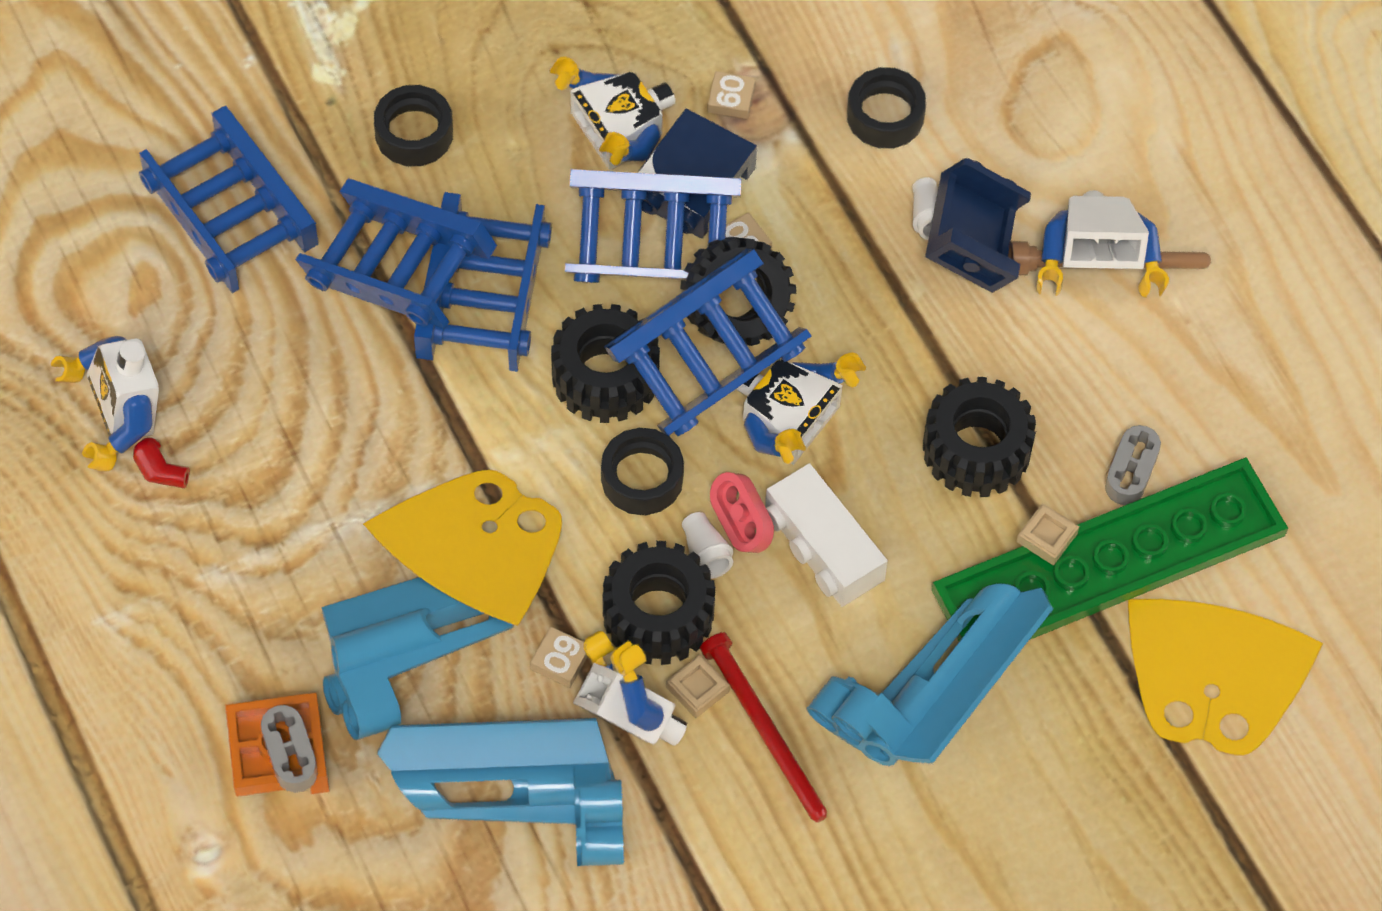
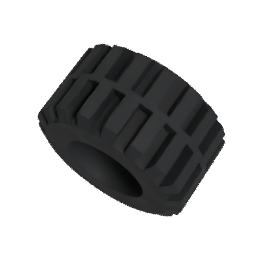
M725 237V240H714L708 243L709 247L706 249H699L694 254L696 257L694 263H687L684 271L688 272L686 281L681 280L680 289L682 290L688 289L746 248L754 249L764 263L755 269L758 275L756 277L757 283L784 324H787L788 320L784 316L787 311L793 312L795 303L790 302L791 294H796V284H790L789 277L794 276L792 269L783 264L785 258L780 252L771 250L772 246L764 242L755 241V239ZM753 307L746 314L739 317L727 315L746 345H758L761 339L769 340L772 338ZM696 310L687 316L691 324L698 326L699 329L697 331L712 338L714 341L724 343L705 313L700 315Z
M602 304L593 305V311L587 312L585 308L575 311L576 319L567 317L562 322V330H556L553 337L554 345H551L553 387H556L558 399L560 402L567 401V409L573 414L580 410L582 412V419L591 421L592 417L595 416L600 417V423H609L610 417H617L618 422L628 419V412L630 411L637 415L643 410V402L650 404L654 394L633 363L609 373L594 371L584 363L594 356L608 354L604 346L639 323L641 320H637L638 312L630 308L626 313L622 312L621 305L611 304V309H603ZM657 337L647 345L650 348L648 355L659 370L660 347H658Z
M978 377L977 382L973 383L970 382L969 378L959 380L957 388L949 384L943 388L942 396L937 394L933 399L931 409L928 410L923 438L924 460L927 467L933 466L932 475L937 481L942 478L946 480L945 487L953 491L958 487L963 489L962 495L971 497L972 491L980 492V497H990L991 490L995 489L998 494L1007 491L1009 483L1015 486L1021 480L1022 472L1026 473L1036 434L1035 415H1030L1031 405L1027 400L1019 401L1021 393L1014 387L1008 391L1004 388L1005 382L996 379L995 384L987 383V377ZM969 427H981L993 432L1001 442L990 447H977L963 441L957 432Z
M656 541V547L649 548L647 542L637 544V552L635 553L630 549L621 553V563L613 561L609 567V576H605L603 583V617L606 633H611V642L616 648L630 641L632 645L637 644L642 649L646 657L645 664L651 665L652 659H661V665L671 664V657L677 656L679 661L688 658L689 648L697 652L703 643V637L708 638L711 633L712 621H714L715 583L714 580H711V571L707 564L700 566V556L694 551L686 555L685 546L677 543L674 548L666 547V541ZM665 591L678 597L683 605L675 612L667 615H651L639 609L634 602L645 593Z

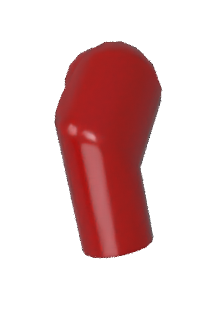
M146 437L134 446L133 459L146 481L184 489L187 487L190 475L189 467L166 463L159 449L161 447L159 441Z

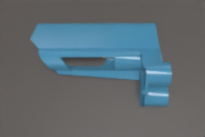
M420 577L322 607V614L331 642V653L335 670L334 674L323 678L325 699L335 715L343 714L347 730L354 740L387 731L392 725L401 724L400 707L388 680L389 678L510 630L514 625L489 616V619L484 622L438 635L434 629L485 613L455 600Z
M1008 584L987 586L980 590L974 599H967L882 693L879 695L875 694L867 687L858 684L852 677L848 676L844 680L832 676L806 708L807 712L821 726L851 746L861 750L865 756L881 765L892 766L898 760L933 764L1051 613L1053 607L1042 588L1021 592L1016 587ZM981 614L934 673V665L963 628L966 627L974 615Z
M597 718L392 725L377 751L379 757L391 770L392 777L400 791L417 809L422 811L426 818L576 824L577 866L624 865L621 780H615ZM511 780L514 789L512 796L506 801L453 803L449 802L439 792L434 783Z

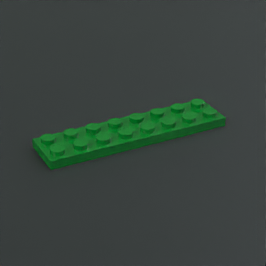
M1245 457L1077 524L1079 526L1078 534L1054 565L1022 546L934 581L931 590L946 619L949 620L967 599H974L979 591L987 586L1008 584L1016 587L1021 592L1042 588L1053 610L1030 638L1031 640L1285 537L1288 526L1249 460ZM981 614L974 615L966 627L963 628L957 636L959 642Z

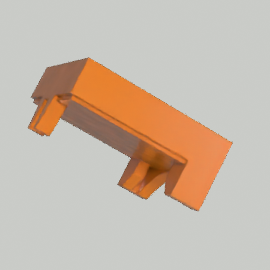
M317 692L225 705L236 797L285 790L276 779L261 729L263 715L269 709L280 705L294 708L302 717L315 756L318 773L315 783L310 787L311 795L329 792ZM279 721L276 723V731L280 733L283 743L291 741L289 727L286 726L285 722ZM296 755L288 756L289 771H292L294 777L301 776L303 774L302 767L298 764Z

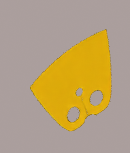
M481 470L457 477L415 495L366 521L363 525L397 560L433 587L471 608L518 626L535 598L548 570L559 541L562 516L554 506L543 499L529 498L521 494L517 489L515 481L496 470ZM493 483L502 490V498L495 504H483L476 499L474 495L475 489L481 484ZM536 511L544 516L546 520L545 526L540 531L527 532L519 527L517 523L518 517L523 512ZM486 521H493L497 524L498 528L493 533H488L482 529V525Z
M1128 600L1131 647L1142 703L1151 727L1157 735L1166 740L1189 743L1192 740L1199 739L1208 741L1219 752L1237 756L1250 754L1267 739L1287 711L1306 680L1323 645L1322 642L1288 626L1232 608L1182 600ZM1209 684H1214L1220 689V694L1218 697L1211 698L1210 700L1205 695L1204 688ZM1175 701L1186 703L1193 712L1191 723L1185 727L1170 725L1164 716L1167 705ZM1229 714L1242 716L1248 723L1249 731L1247 735L1239 740L1226 738L1220 730L1222 718Z

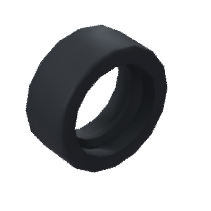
M879 67L866 71L854 81L849 91L847 122L852 133L865 144L887 149L906 145L918 136L924 124L926 93L917 79L910 73L900 69ZM892 94L910 105L911 112L905 119L900 121L880 122L872 119L863 111L862 103L873 95Z
M404 85L389 91L383 96L374 110L375 140L381 153L392 162L406 167L424 166L437 161L443 156L453 141L452 110L446 98L435 89L423 85ZM408 111H421L431 114L437 119L438 129L430 136L420 140H404L390 132L389 124L400 114Z
M639 427L623 431L614 437L603 451L601 483L605 496L615 507L629 514L646 516L661 512L675 502L682 491L684 459L680 447L670 436L656 429ZM638 453L652 454L667 464L668 477L664 483L656 488L648 490L632 489L622 484L618 479L616 473L617 465L629 455Z

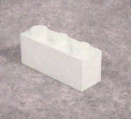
M810 463L766 489L765 507L773 521L774 530L777 532L781 530L788 538L793 555L801 564L807 563L815 573V579L819 588L827 597L833 596L840 606L843 607L885 581L888 560Z

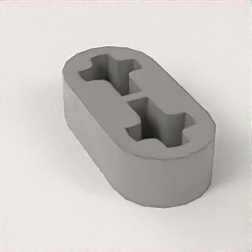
M1142 425L1133 426L1126 430L1121 439L1105 485L1107 495L1117 504H1130L1140 500L1144 494L1161 445L1159 435L1153 429ZM1138 442H1143L1146 444V447L1142 451L1140 459L1133 458L1134 446ZM1126 471L1134 473L1128 489L1121 488L1120 482L1124 479Z
M275 706L263 715L261 721L263 739L276 779L282 788L294 793L303 792L309 789L316 781L318 773L315 756L299 712L290 706ZM279 721L285 722L286 726L289 727L291 741L283 743L280 733L276 731V723ZM296 755L298 764L302 767L303 774L301 776L294 777L292 771H289L288 756Z

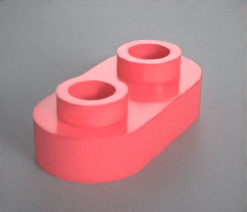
M731 472L720 474L711 486L710 502L730 542L741 552L760 553L766 550L774 536V524L752 481L744 474ZM737 492H739V499H738V500H737V498H736Z

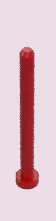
M726 632L711 636L700 646L703 656L706 660L714 659L811 820L817 823L823 821L827 817V809L729 651L733 644Z

